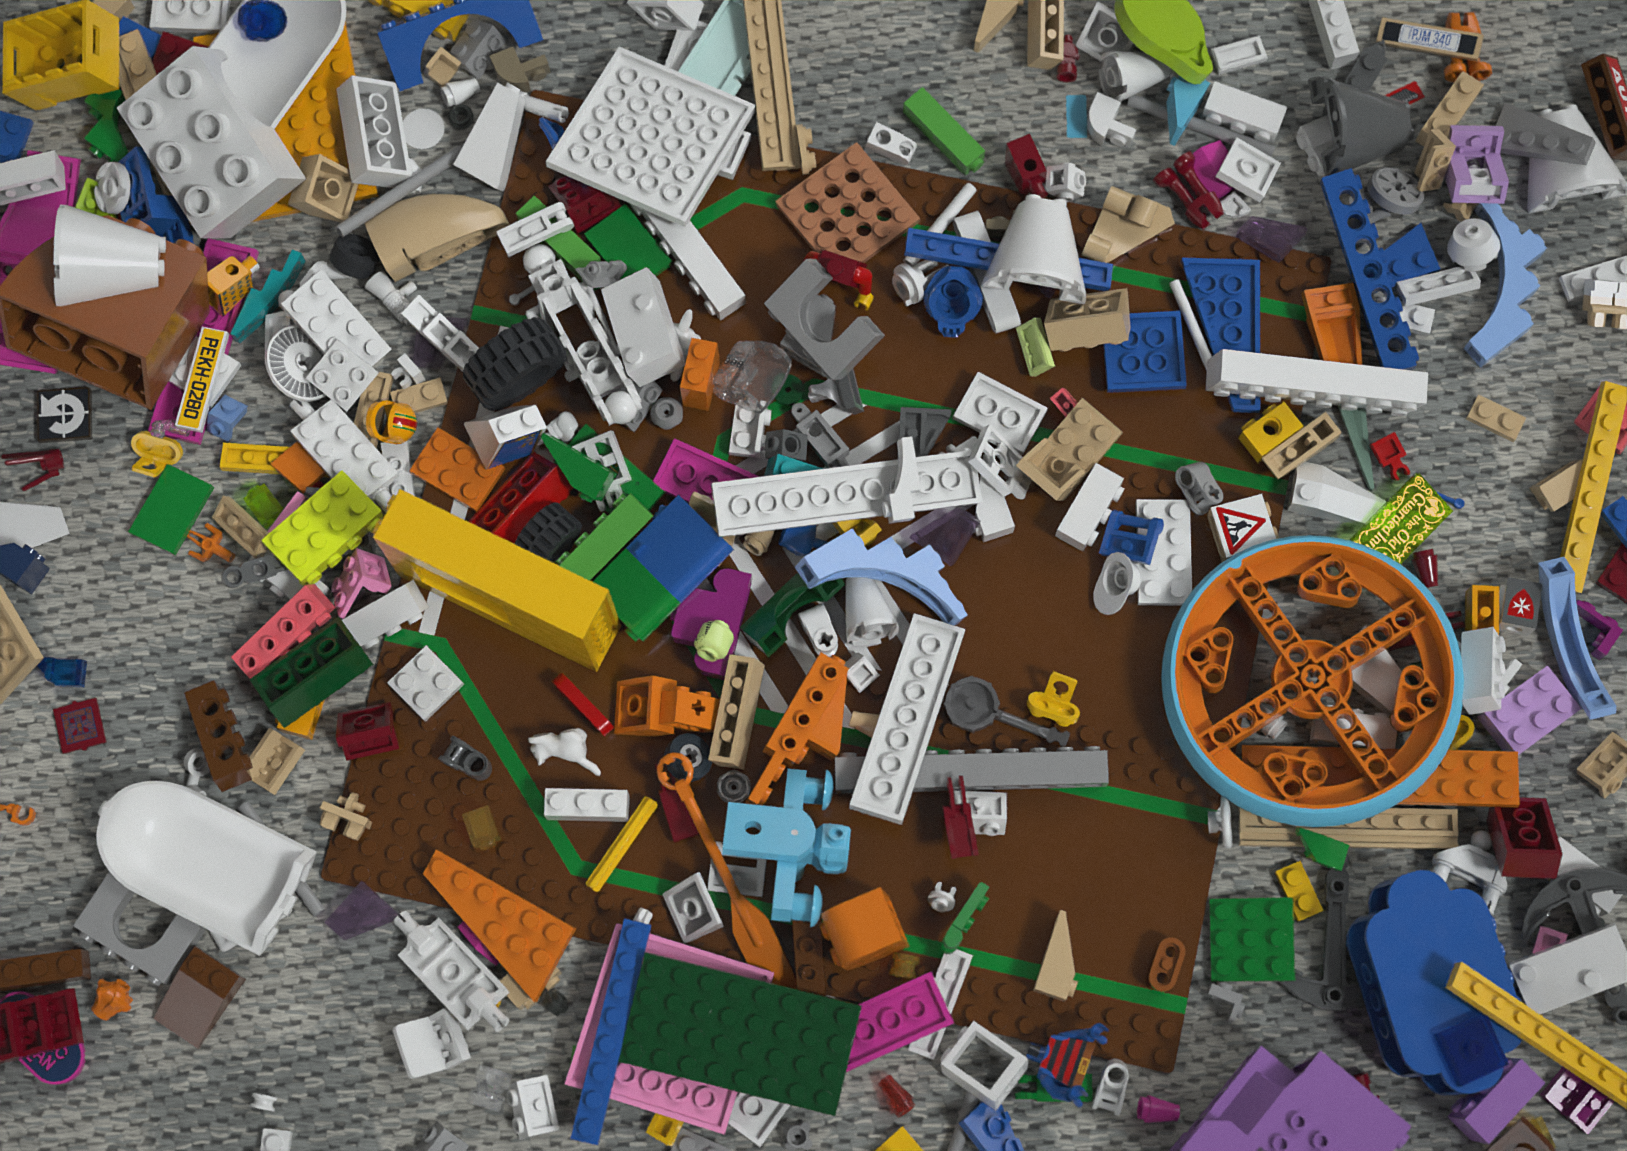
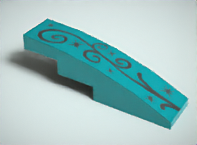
M292 249L282 272L271 269L262 291L251 288L230 333L235 342L241 343L263 324L265 315L272 314L279 306V295L282 291L291 289L306 262L302 253Z

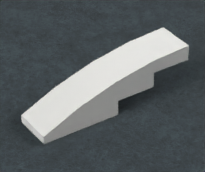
M417 295L400 313L421 335L462 371L465 364L469 362V358L475 355L479 349L462 331H458L420 295Z

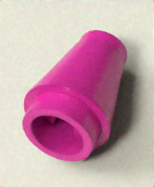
M1150 1095L1139 1098L1137 1105L1138 1119H1142L1145 1123L1178 1121L1180 1116L1179 1105Z

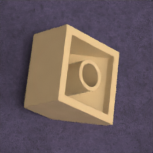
M321 154L302 157L299 168L306 180L292 190L288 205L311 216L343 222L349 217L358 187L357 183L351 182L350 170Z

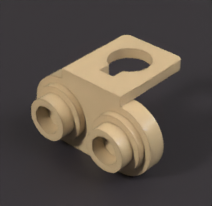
M803 124L796 125L800 168H802L803 174H809V171H812L811 168H816L815 153H809V150H806L808 144H813L811 128L806 129Z

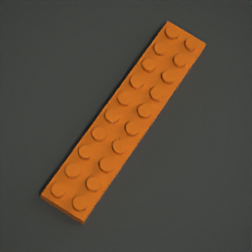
M1242 745V761L1261 774L1263 763L1269 754L1283 753L1322 762L1327 768V777L1322 787L1340 785L1362 777L1342 747ZM1354 748L1359 752L1366 750V748ZM1400 749L1380 750L1389 761ZM1448 750L1436 770L1423 785L1398 804L1519 807L1518 752ZM1271 762L1268 764L1271 772L1279 773L1282 771V766L1279 763ZM1372 763L1368 765L1369 770L1373 774L1382 773V768L1379 764ZM1309 770L1307 772V777L1310 780L1318 781L1321 779L1318 771ZM1288 784L1284 786L1286 794L1290 796L1298 794V789L1294 785Z

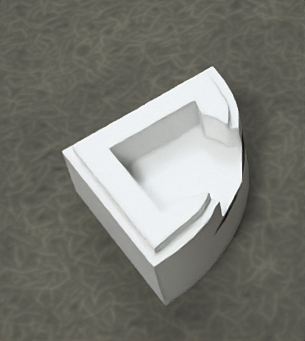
M1235 191L1221 201L1224 211L1223 216L1238 218L1247 215L1251 211L1250 207Z

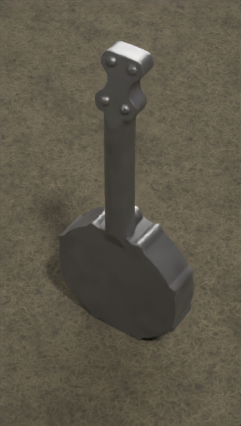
M969 676L951 684L946 701L944 702V708L949 720L952 722V726L974 733L992 725L995 719L1043 737L1048 743L1058 742L1060 747L1066 746L1070 735L1068 731L1060 733L1055 727L1049 729L999 710L1000 701L991 683Z

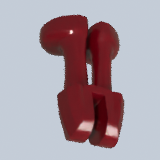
M1188 151L1176 159L1173 166L1189 183L1197 195V199H1194L1172 168H1166L1154 177L1153 183L1156 187L1171 189L1186 207L1185 215L1196 226L1205 230L1211 223L1200 207L1205 205L1208 208L1207 210L1216 219L1223 216L1224 211L1215 191L1209 192L1199 180L1194 169L1195 156L1191 151Z

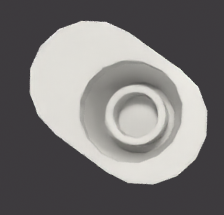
M1116 552L1107 557L1093 593L1095 606L1101 613L1106 615L1115 614L1125 603L1127 596L1137 591L1141 583L1139 564L1130 561L1124 553Z

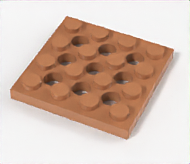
M857 142L775 201L779 210L813 251L820 253V250L824 249L863 263L906 233L908 228H913L920 222V217ZM854 172L860 178L857 182L850 183L845 179V176L848 173ZM834 187L839 190V194L834 198H830L825 195V190ZM869 191L875 195V199L871 202H865L861 199V195ZM809 202H815L818 204L819 209L814 213H809L804 207ZM850 206L855 210V213L851 217H845L840 211L843 207ZM880 211H888L891 214V218L888 221H880L877 218V214ZM825 221H830L835 225V228L830 232H824L820 225ZM865 225L870 228L871 232L867 236H860L856 230L859 226ZM841 240H845L850 243L851 247L847 251H840L836 248V244Z

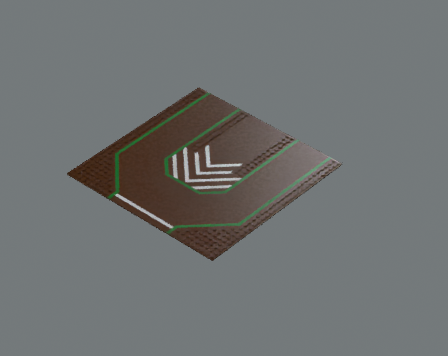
M533 90L531 92V97L567 107L568 117L561 116L566 121L560 123L526 111L500 207L510 225L518 221L516 212L533 196L537 197L546 207L558 203V200L551 193L548 186L566 175L546 166V160L553 149L544 131L538 125L540 123L539 119L543 117L551 122L558 123L565 131L585 101L584 99L541 90ZM751 135L733 180L717 175L690 219L691 223L745 294L746 304L721 321L716 314L712 316L704 305L706 300L701 294L697 296L690 287L689 282L691 280L686 274L682 276L674 264L676 260L672 254L667 256L671 259L673 265L656 276L660 281L673 323H680L685 312L690 309L692 310V322L689 328L699 335L701 340L718 343L720 364L709 411L683 406L680 391L683 372L678 381L671 380L670 374L654 380L662 389L658 399L671 397L681 404L683 418L680 424L669 430L662 429L652 422L650 409L634 432L629 430L624 424L613 423L609 426L607 420L603 421L580 378L578 377L571 382L567 381L565 372L568 370L564 364L552 378L547 380V383L540 386L531 395L529 394L523 400L512 405H536L546 426L557 418L560 413L564 411L570 412L579 425L575 435L578 434L585 424L590 425L600 435L610 430L614 431L622 454L652 480H654L674 438L752 474L764 477L768 459L765 458V451L761 452V459L729 455L736 402L761 405V401L767 402V410H772L770 426L765 425L764 435H766V432L781 429L797 432L796 425L798 422L792 415V407L794 405H782L773 396V384L782 375L791 374L801 380L804 393L801 400L797 403L806 405L811 413L817 410L849 448L850 454L845 459L851 466L898 460L897 441L899 440L901 407L951 410V417L928 456L938 455L941 451L946 454V447L950 444L957 447L971 437L978 439L979 432L954 420L953 415L976 374L980 372L1048 408L1025 452L1021 455L1022 457L1044 438H1049L1065 419V416L1050 399L1061 388H1066L1077 403L1084 398L1123 432L1097 463L1124 478L1121 487L1125 489L1118 502L1112 500L1108 509L1122 511L1125 515L1136 517L1137 499L1187 500L1176 482V471L1182 466L1204 462L1209 467L1213 478L1223 492V500L1217 505L1210 506L1209 510L1214 506L1262 494L1264 502L1267 501L1270 506L1271 517L1269 518L1272 527L1275 526L1279 533L1290 472L1277 480L1263 460L1257 463L1239 440V437L1243 431L1241 428L1252 419H1255V421L1261 419L1264 416L1262 413L1271 405L1279 406L1285 402L1299 421L1301 420L1303 405H1294L1290 403V400L1281 399L1280 402L1265 401V397H1260L1259 413L1232 412L1227 396H1215L1213 391H1206L1207 371L1170 287V283L1174 280L1180 281L1211 356H1213L1181 264V259L1260 260V353L1312 359L1315 344L1306 322L1307 315L1301 293L1304 290L1327 286L1331 259L1324 255L1174 224L1108 262L1113 264L1111 288L1109 291L1127 288L1129 313L1181 312L1187 386L1186 389L1107 393L1103 344L1093 348L1077 347L1069 351H1051L1055 367L1038 376H1030L1017 334V327L995 334L983 303L976 317L965 324V330L958 337L943 336L938 329V322L930 317L926 311L924 299L916 304L905 306L903 299L900 298L894 289L892 278L894 276V268L905 263L903 260L906 257L904 256L906 232L865 262L868 264L867 269L872 273L871 294L874 296L867 311L865 310L866 307L861 303L858 307L854 305L859 294L858 288L831 280L817 294L819 296L821 294L828 296L833 300V304L836 305L832 341L838 338L861 316H868L885 335L853 368L864 412L854 415L840 408L831 399L819 400L814 403L810 401L808 395L809 386L821 384L828 378L823 377L781 352L780 343L786 335V327L769 315V309L764 304L803 263L806 254L813 251L779 210L775 201L840 155V153L806 147L809 153H815L816 168H811L812 171H809V174H803L802 168L762 171L759 136ZM873 161L920 217V222L913 229L928 231L966 183L973 185L977 191L955 218L979 211L985 227L987 219H992L996 216L1011 220L1013 210L1015 211L1018 204L1025 201L1027 195H1031L1029 193L1021 195L1019 191ZM854 172L848 173L845 176V179L850 183H855L860 178ZM834 187L825 190V195L830 198H834L839 194V190ZM867 191L861 195V199L865 202H871L875 199V195ZM1044 197V198H1043V199L1054 200L1053 198H1048V197ZM618 198L621 207L624 204H626L627 207L631 210V212L635 215V217L644 226V228L649 232L645 225V222L647 220L644 218V216L642 214L638 216L631 207L630 203ZM809 202L804 208L807 212L814 213L819 209V206L815 202ZM1066 202L1078 257L1091 260L1082 256V253L1102 209ZM846 206L840 212L845 217H851L854 215L855 210L850 206ZM880 211L877 214V218L880 221H888L891 218V214L888 211ZM602 220L586 228L580 233H577L574 230V228H572L571 230L600 257V255L596 252L592 245L587 241L584 234L590 229H592L594 226H596L598 223H600ZM953 220L942 234L957 236ZM825 221L820 225V228L824 232H830L835 228V225L830 221ZM862 225L857 228L856 232L860 236H867L871 230L868 226ZM649 232V234L653 237V239H654V240L658 243V245L660 246L659 242H661V239L658 237V235L655 234V235L653 236V235ZM498 235L492 237L466 333V336L478 348L484 346L487 341L496 337L501 331L510 328L511 325L528 319L525 314L526 311L539 305L535 290L520 299L518 305L510 303L509 298L511 295H518L532 286L528 276L530 273L525 269L523 263V256L529 248L508 257ZM990 238L992 243L1000 244L1002 240L1001 238ZM841 240L836 244V248L840 251H847L851 247L850 243L845 240ZM937 262L938 265H937L936 267H934V268H932L931 270H929V271L923 273V275H924V276H927V275H929L930 273H932V272H934V271L940 269L941 267H943V266H945V265H948V266H959V265ZM565 266V268H566V270H567V273H568L570 279L573 278V277H575L579 283H582V281H581L580 279H578V278ZM960 266L970 271L969 267ZM1012 281L1009 290L1017 308L1021 325L1033 318H1041L1047 338L1044 322L1050 299L1059 298L1060 289ZM605 287L593 288L607 324L618 345L601 291ZM1085 288L1086 294L1103 292L1101 290ZM577 303L556 313L575 352L586 341L597 342ZM595 311V318H597V320L599 321V323H600L601 326L603 327V325H602L601 321L599 320V318H598V316H597V313H596V311ZM619 356V359L625 369L622 356ZM726 358H730V362L734 359L737 360L733 366L730 365V362L724 364ZM739 361H743L741 367H737ZM457 367L441 430L475 449L464 423L497 412V410L490 411L482 406L464 381L463 371ZM786 388L785 391L790 392L791 389ZM611 393L602 397L604 403L606 402L607 398L611 395ZM815 423L807 431L811 436L817 437L822 433V428ZM1263 427V430L1266 434H1276L1273 427ZM988 442L994 449H997L995 444ZM544 443L539 446L537 445L534 452L554 463L555 459ZM807 444L806 461L802 462L827 469ZM530 455L501 464L505 467V470L482 506ZM995 456L997 463L1000 464V459ZM1002 470L999 471L998 476L1006 482L1009 477ZM1089 474L1064 501L1055 500L1033 480L1024 499H1018L1012 493L1005 496V500L1015 525L1014 531L1011 534L986 542L982 541L981 535L976 536L973 529L972 521L975 520L976 504L914 512L915 518L912 520L890 524L888 517L869 518L875 521L882 531L876 535V539L871 544L865 546L867 550L890 537L902 548L906 558L931 545L933 550L939 554L945 566L938 573L947 581L949 589L956 599L962 603L967 613V616L955 625L964 628L965 633L926 751L933 750L938 751V755H947L950 750H964L965 754H976V750L991 749L992 753H1003V749L1016 748L1019 749V753L1030 752L1031 748H1046V752H1057V748H1060L1058 742L1048 743L1043 737L995 719L992 725L974 733L952 726V722L949 720L944 708L947 693L951 688V684L973 676L992 684L1000 701L999 710L1049 729L1055 727L1060 733L1068 731L1070 735L1065 747H1072L1073 751H1084V747L1098 746L1100 751L1107 750L1109 783L1106 787L969 790L1007 793L1005 834L996 836L975 834L979 855L951 859L942 806L950 805L948 791L912 792L903 823L900 825L850 809L849 806L853 793L836 794L835 758L830 761L815 751L808 749L799 765L794 763L791 768L786 766L777 782L771 781L768 787L773 790L763 806L784 808L788 769L806 770V777L825 779V773L828 770L832 775L834 784L833 796L829 806L822 810V805L803 803V811L812 819L815 829L822 824L829 823L848 826L851 829L846 872L839 874L824 873L823 871H818L812 864H807L803 877L795 882L794 893L813 895L814 885L818 886L822 895L823 913L834 906L881 887L890 897L910 946L864 966L845 970L841 966L835 965L829 949L834 948L832 942L823 936L827 995L863 1003L929 972H932L935 978L944 955L940 949L941 941L979 882H983L990 887L985 894L989 900L981 912L978 910L974 911L971 917L975 921L967 933L961 931L963 939L957 947L958 950L973 955L951 1013L954 1024L969 1028L972 1022L975 1021L991 1033L1047 1046L1051 1035L1077 1029L1092 1028L1096 1023H1102L1109 1029L1108 1032L1104 1031L1100 1034L1107 1039L1106 1044H1100L1094 1040L1093 1043L1096 1045L1092 1056L1108 1060L1119 1059L1125 1064L1165 1073L1173 1072L1220 831L1218 833H1209L1208 811H1217L1219 809L1222 796L1206 783L1192 767L1182 752L1166 715L1162 694V661L1167 637L1182 605H1138L1137 591L1127 596L1122 608L1115 614L1106 615L1096 608L1093 593L1107 559L1106 556L1099 554L1109 517L1105 524L1099 523L1095 531L1099 534L1092 547L1086 545L1083 551L1055 536L1058 527ZM426 483L422 500L467 522L476 514L472 509ZM573 488L570 495L559 504L581 522L582 529L579 537L584 532L590 535L597 528L593 523L603 513L609 516V513L606 510L601 512L594 500L591 503L582 500L578 496V490ZM665 493L650 512L654 515L658 512L660 505L668 506L675 497ZM1190 508L1193 590L1222 561L1207 517L1208 512L1204 515H1198ZM653 517L590 580L591 582L652 522ZM832 523L816 525V538L830 542L841 535ZM1121 525L1118 529L1119 531L1136 534V527ZM782 529L775 530L767 552H763L760 556L752 554L744 547L743 543L747 534L736 535L732 546L734 550L722 562L721 566H718L697 588L715 592L713 580L715 574L722 569H733L751 573L753 580L744 613L743 625L797 573L795 566L803 557L797 556L779 545ZM574 544L569 553L571 554L578 546ZM812 547L810 553L815 551L816 548ZM401 577L398 588L410 581ZM841 578L845 585L827 602L816 601L807 603L791 615L786 625L788 639L769 658L751 644L740 630L735 655L756 658L765 665L744 770L718 766L712 762L709 772L704 777L689 784L694 793L693 797L715 841L722 842L723 845L728 803L723 801L717 793L719 777L730 770H737L749 778L750 793L752 792L771 759L770 756L762 751L818 657L801 625L798 613L823 603L838 638V649L834 655L847 662L853 655L859 652L867 658L880 675L860 693L848 680L846 682L840 751L836 757H840L841 753H856L857 757H866L872 738L853 727H849L852 712L881 713L914 613L943 622L923 601L900 587L875 580L898 623L899 631L892 639L889 640L888 636L881 638V644L868 647H855L852 641L849 643L846 641L847 578ZM1269 582L1263 584L1266 590L1268 589ZM417 585L429 608L422 612L424 617L412 624L405 621L400 624L402 630L389 637L385 634L366 707L391 702L393 723L399 741V749L352 759L342 796L348 798L352 792L359 795L358 803L364 804L365 809L363 812L354 810L353 813L368 818L372 825L369 830L365 828L359 840L356 841L343 835L348 821L339 820L335 832L333 831L321 872L322 879L454 910L423 874L434 852L440 850L577 928L572 936L574 938L610 945L616 923L623 925L624 919L633 921L638 910L644 908L652 913V918L649 922V925H652L650 934L684 944L662 894L699 872L708 890L711 856L700 835L674 843L658 791L662 787L658 780L655 765L664 757L668 743L676 736L685 733L695 734L702 738L711 749L714 732L698 733L674 727V734L634 736L616 735L613 729L604 737L551 681L562 672L614 726L617 681L653 675L676 680L677 686L690 688L689 692H710L711 697L721 699L724 680L701 675L695 664L697 649L673 641L671 632L674 621L670 620L671 614L644 642L641 639L635 642L625 632L628 627L619 619L621 627L597 672H594ZM1245 588L1243 590V593L1249 597L1257 594L1253 588ZM1238 600L1228 608L1214 627V629L1218 627L1227 628L1233 635V645L1223 689L1217 693H1208L1202 688L1205 708L1212 725L1244 706L1246 702L1259 630ZM1264 609L1258 612L1261 617ZM1221 637L1213 640L1214 644L1218 647H1224L1228 644ZM826 639L821 640V643L825 644L826 647L830 646V642H827ZM425 646L464 683L426 722L387 683ZM1193 652L1190 655L1194 661L1205 659L1201 652ZM1052 672H1057L1077 680L1070 703L1079 709L1080 715L1076 723L1070 724L1067 727L1060 726L1055 720L1044 716H1033L1027 706V700L1031 693L1045 692ZM1211 673L1206 676L1207 681L1215 684L1220 681V677L1217 674ZM1058 681L1054 683V688L1058 695L1069 689L1068 685L1064 682ZM1241 717V718H1239V719L1237 720V724H1238L1240 727H1241V723H1242V718H1243V717ZM567 729H582L587 734L586 759L597 765L601 771L600 776L595 775L577 762H571L555 756L547 758L544 763L538 765L537 759L530 750L532 743H529L528 738L541 733H554L559 736L561 732ZM1224 732L1214 734V738L1218 742L1224 743L1229 739L1228 735ZM451 736L459 738L487 757L492 765L491 775L487 779L482 781L474 780L438 760V757L443 755L450 745ZM1237 744L1230 748L1236 754ZM688 754L686 757H688L689 760H692V757L690 756V754ZM476 761L472 766V772L481 771L484 767V761ZM664 764L663 772L667 773L669 777L668 782L673 784L666 764ZM733 785V786L731 787V789H732V790H735V789H736V786ZM545 788L627 790L630 795L629 819L644 797L647 796L658 804L656 810L599 892L590 889L586 885V881L627 822L547 820L544 816ZM339 805L340 808L344 809V805ZM749 827L745 830L750 835L760 833V830L756 827ZM723 856L728 865L757 868L758 860ZM767 859L763 896H743L769 919L796 975L793 920L791 922L771 920L778 860ZM938 882H942L941 891L950 893L952 886L956 888L954 895L955 905L950 911L939 912L928 902V896L930 892L934 891ZM708 891L723 927L685 945L747 964L733 934L731 898L729 893ZM1060 910L1066 912L1075 969L1073 980L1078 981L1073 997L1068 996L1065 1002L1033 991ZM1166 938H1177L1185 947V957L1176 984L1169 991H1155L1148 982V974L1157 947ZM1171 947L1166 948V955L1174 957L1175 950ZM1159 973L1157 975L1158 982H1166V976Z

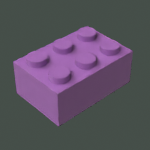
M1503 1057V1072L1495 1085L1486 1090L1470 1093L1465 1098L1458 1099L1452 1105V1112L1447 1117L1471 1141L1490 1144L1545 1084L1522 1059Z

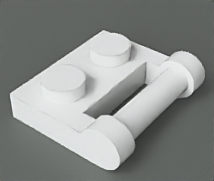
M715 841L722 854V842ZM722 854V856L758 860L757 868L728 864L727 866L742 895L762 897L767 859ZM711 859L708 891L728 893Z

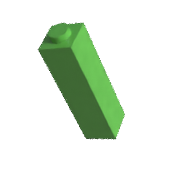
M923 87L904 102L903 113L965 176L970 171L974 173L983 166L985 150Z
M533 196L516 212L518 221L547 207L537 197ZM556 217L549 219L551 224L558 222ZM572 230L556 234L540 242L542 245H547L554 252L555 257L558 260L561 259L563 264L581 281L582 277L575 270L576 268L586 267L591 261L601 262L600 257Z

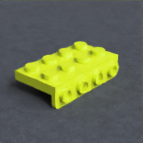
M341 470L261 541L304 587L305 585L317 583L321 579L323 571L328 567H335L342 560V555L347 550H354L363 540L362 537L369 531L373 533L377 521L383 519V513L349 476Z

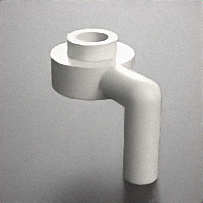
M194 748L184 758V767L190 773L186 787L207 796L206 792L197 785L200 777L208 774L210 769L203 749ZM200 757L198 763L193 764L194 760Z

